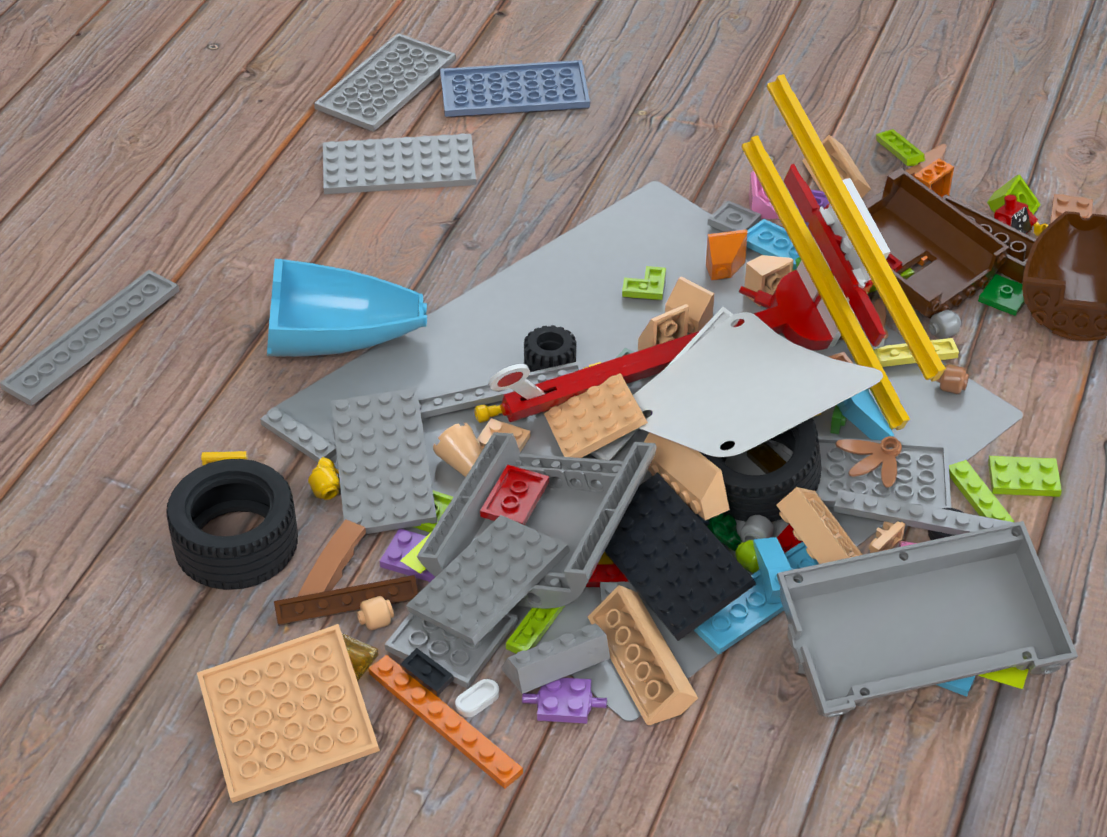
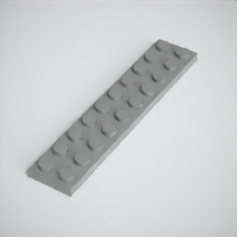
M150 270L146 271L0 382L1 389L30 406L34 405L179 292L178 284Z

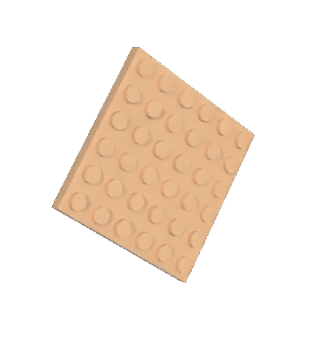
M339 624L197 672L232 803L380 751Z

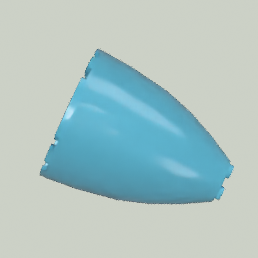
M275 259L267 356L304 357L330 355L369 348L398 338L418 328L426 327L427 303H423V294L373 276L313 263Z

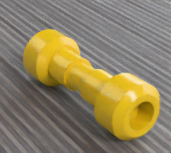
M483 404L476 406L474 409L476 420L479 423L486 422L490 417L498 416V414L502 413L500 405L487 407Z

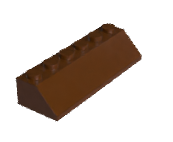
M945 194L942 197L1009 246L1008 258L997 271L1022 283L1025 264L1036 239Z

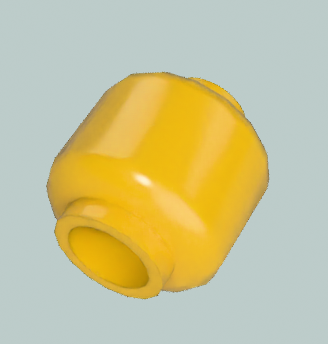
M318 466L312 470L308 483L314 495L323 500H329L337 496L340 489V480L334 469Z

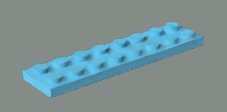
M804 542L784 553L791 566V570L819 564L816 559L809 556ZM760 570L751 575L756 582L755 586L694 629L718 655L784 611L782 603H767Z

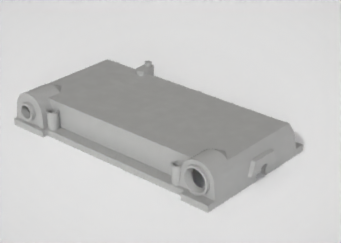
M1024 521L777 574L780 585V599L789 623L787 636L796 663H802L818 713L821 716H839L855 709L856 705L860 707L865 706L869 699L1011 667H1016L1019 670H1025L1029 667L1032 674H1051L1061 669L1068 661L1078 657Z

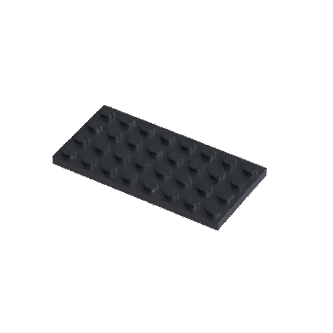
M658 472L639 485L604 551L677 641L756 585L753 577Z

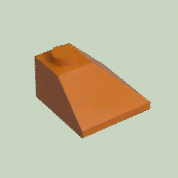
M747 229L708 234L706 268L711 280L731 278L743 266L746 259Z

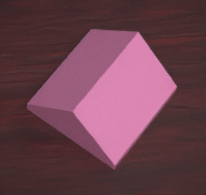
M751 172L749 185L750 210L761 214V219H779L755 172Z

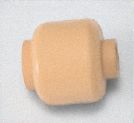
M377 596L361 602L360 611H357V617L360 625L365 624L368 630H376L388 626L391 623V618H394V612L389 600H385L382 596Z

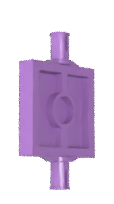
M560 678L541 686L538 694L523 693L522 704H537V721L587 724L588 714L592 707L607 708V698L592 697L591 679Z

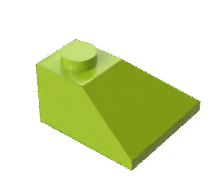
M1020 174L996 190L987 202L994 213L1005 204L1004 197L1007 195H1015L1018 202L1027 204L1033 215L1041 205Z

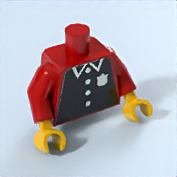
M1015 195L1005 196V204L994 213V219L1025 234L1030 232L1032 226H1034V234L1039 236L1048 226L1046 223L1039 224L1037 222L1038 219L1029 210L1028 205L1018 202Z

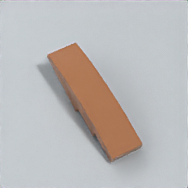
M347 519L344 520L320 554L298 596L330 591L343 577V568L354 556V547L366 534L364 526Z

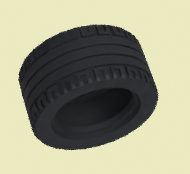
M813 418L769 439L785 445L793 452L787 463L771 473L763 475L738 473L725 464L727 457H715L700 452L722 471L730 509L724 513L730 514L734 519L744 522L753 515L764 516L770 522L777 521L782 518L779 514L781 511L776 505L796 487L817 491L818 484H820L822 466L818 431L816 430ZM726 441L720 446V449L724 451L734 447L735 442Z
M224 459L208 463L186 475L177 484L168 499L166 516L176 561L187 576L200 584L223 590L244 589L256 586L273 578L282 571L295 554L298 544V529L292 491L284 477L268 465L247 459ZM231 512H252L265 518L256 528L234 536H214L201 530L210 520Z

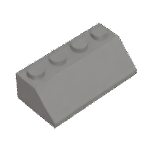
M596 623L586 625L582 629L563 634L559 638L543 642L534 648L520 651L516 655L508 657L502 665V671L523 694L610 659L607 635Z

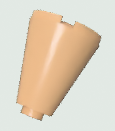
M458 423L446 429L438 437L440 442L438 445L434 443L433 451L443 461L466 477L482 450L472 428L467 423H464V426H460Z

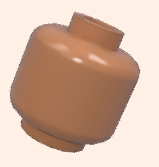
M951 364L945 365L946 370L936 380V382L940 383V389L954 394H960L962 390L965 391L969 379L966 369Z

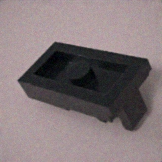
M418 648L400 664L406 673L436 696L454 680L453 674Z

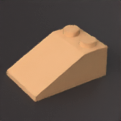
M685 304L652 318L638 338V351L686 336L688 332L689 306Z

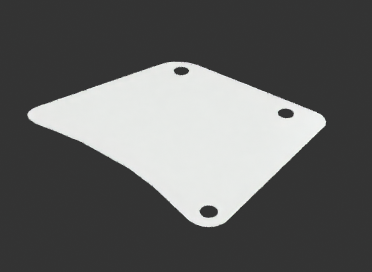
M743 312L725 319L717 328H714L703 339L698 341L687 352L633 394V397L642 412L645 410L653 412L650 417L646 418L648 423L639 427L640 429L710 456L728 457L741 454L880 382L883 374L875 368L832 359L796 345L774 332L756 315ZM737 319L745 321L739 327L731 326V323ZM726 441L735 442L734 447L724 451L720 449V446Z

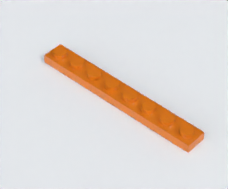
M385 655L368 668L369 675L504 789L523 775V768L440 698L406 673L388 655Z

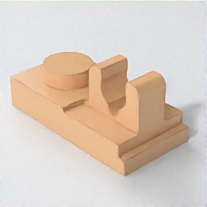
M884 521V530L878 527L876 530L877 538L873 539L870 543V553L893 549L903 539L905 523L897 521L893 524Z

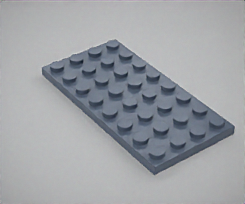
M582 60L440 69L445 117L590 108Z

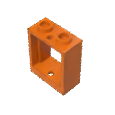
M938 158L916 173L914 177L928 188H931L940 197H943L945 194L949 196L954 166Z

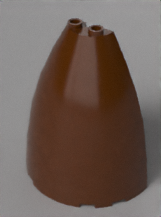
M1065 211L1041 232L1032 245L1024 269L1023 298L1032 317L1040 325H1044L1052 330L1053 334L1078 341L1106 339L1107 215L1092 214L1089 218H1082L1079 212Z

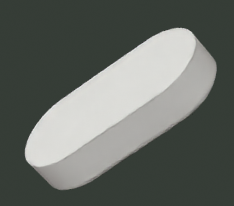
M484 679L464 691L455 701L457 713L462 717H473L487 708L499 697L498 684L491 679Z

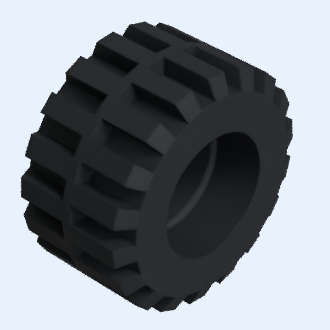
M545 325L542 328L537 327L534 331H530L524 339V364L528 366L530 372L576 362L575 336L569 330H564L563 327H556L555 325L548 327Z

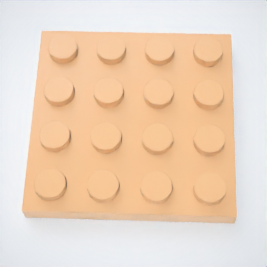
M621 373L609 377L603 384L592 386L587 392L571 397L565 403L552 407L544 413L564 457L582 458L648 423Z

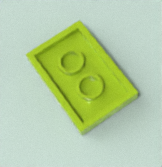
M989 456L988 466L993 494L1060 497L1062 489L1056 458Z

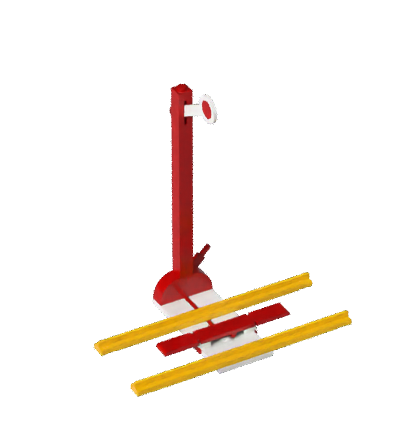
M779 75L774 82L767 83V89L771 93L770 95H772L776 106H778L777 108H779L782 117H784L783 119H785L788 128H790L789 130H791L794 139H796L795 141H797L800 150H802L801 152H803L806 161H808L807 163L830 203L824 208L819 206L795 164H791L783 183L758 135L751 137L750 142L742 144V150L800 256L801 262L796 270L788 273L780 280L773 295L762 290L755 292L743 286L740 287L739 293L753 298L754 303L768 308L754 313V315L777 334L783 333L787 340L796 345L814 351L824 350L835 346L840 336H842L857 365L875 368L882 372L883 378L880 382L870 387V391L873 393L886 421H888L889 427L892 430H901L906 426L910 418L900 403L897 393L871 345L874 347L879 346L886 335L880 317L867 295L873 283L904 338L903 340H905L907 347H909L919 369H921L926 380L930 379L932 382L936 381L941 377L946 368L935 352L932 342L886 261L891 251L850 178L841 179L794 91L792 92L785 75ZM739 319L738 323L734 327L741 326L745 321L743 319ZM699 331L535 385L526 379L530 374L527 365H512L493 375L489 380V386L494 391L509 388L514 390L504 394L500 404L502 414L507 416L509 422H513L540 412L549 411L552 407L559 406L571 397L587 392L592 386L603 384L609 377L616 376L621 373L626 384L659 374Z

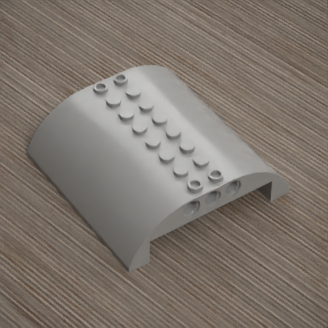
M494 432L423 545L417 558L436 577L494 522L480 517V510L507 464L549 476V484L525 526L568 544L570 552L515 606L546 609L568 605L575 601L585 589L655 456L656 443L634 442L624 461L521 454L513 433Z

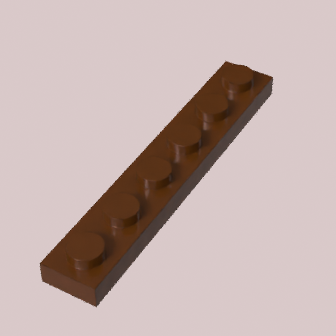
M415 575L277 600L274 601L277 623L280 626L360 611L362 601L377 596H382L385 600H389L391 604L411 601L418 594Z

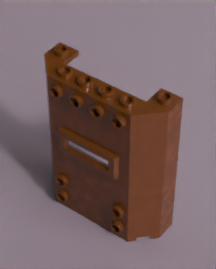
M902 168L887 176L882 192L864 202L890 249V253L903 262L902 268L898 272L891 269L911 306L928 318L939 312L958 307L963 300L971 298L979 289H984L1008 258L1009 246ZM924 256H927L928 260L931 261V263L907 279L900 276L901 273L920 262Z

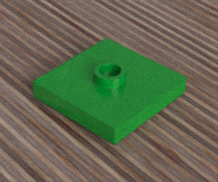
M995 274L979 295L978 302L1016 316L1025 304L1022 284Z

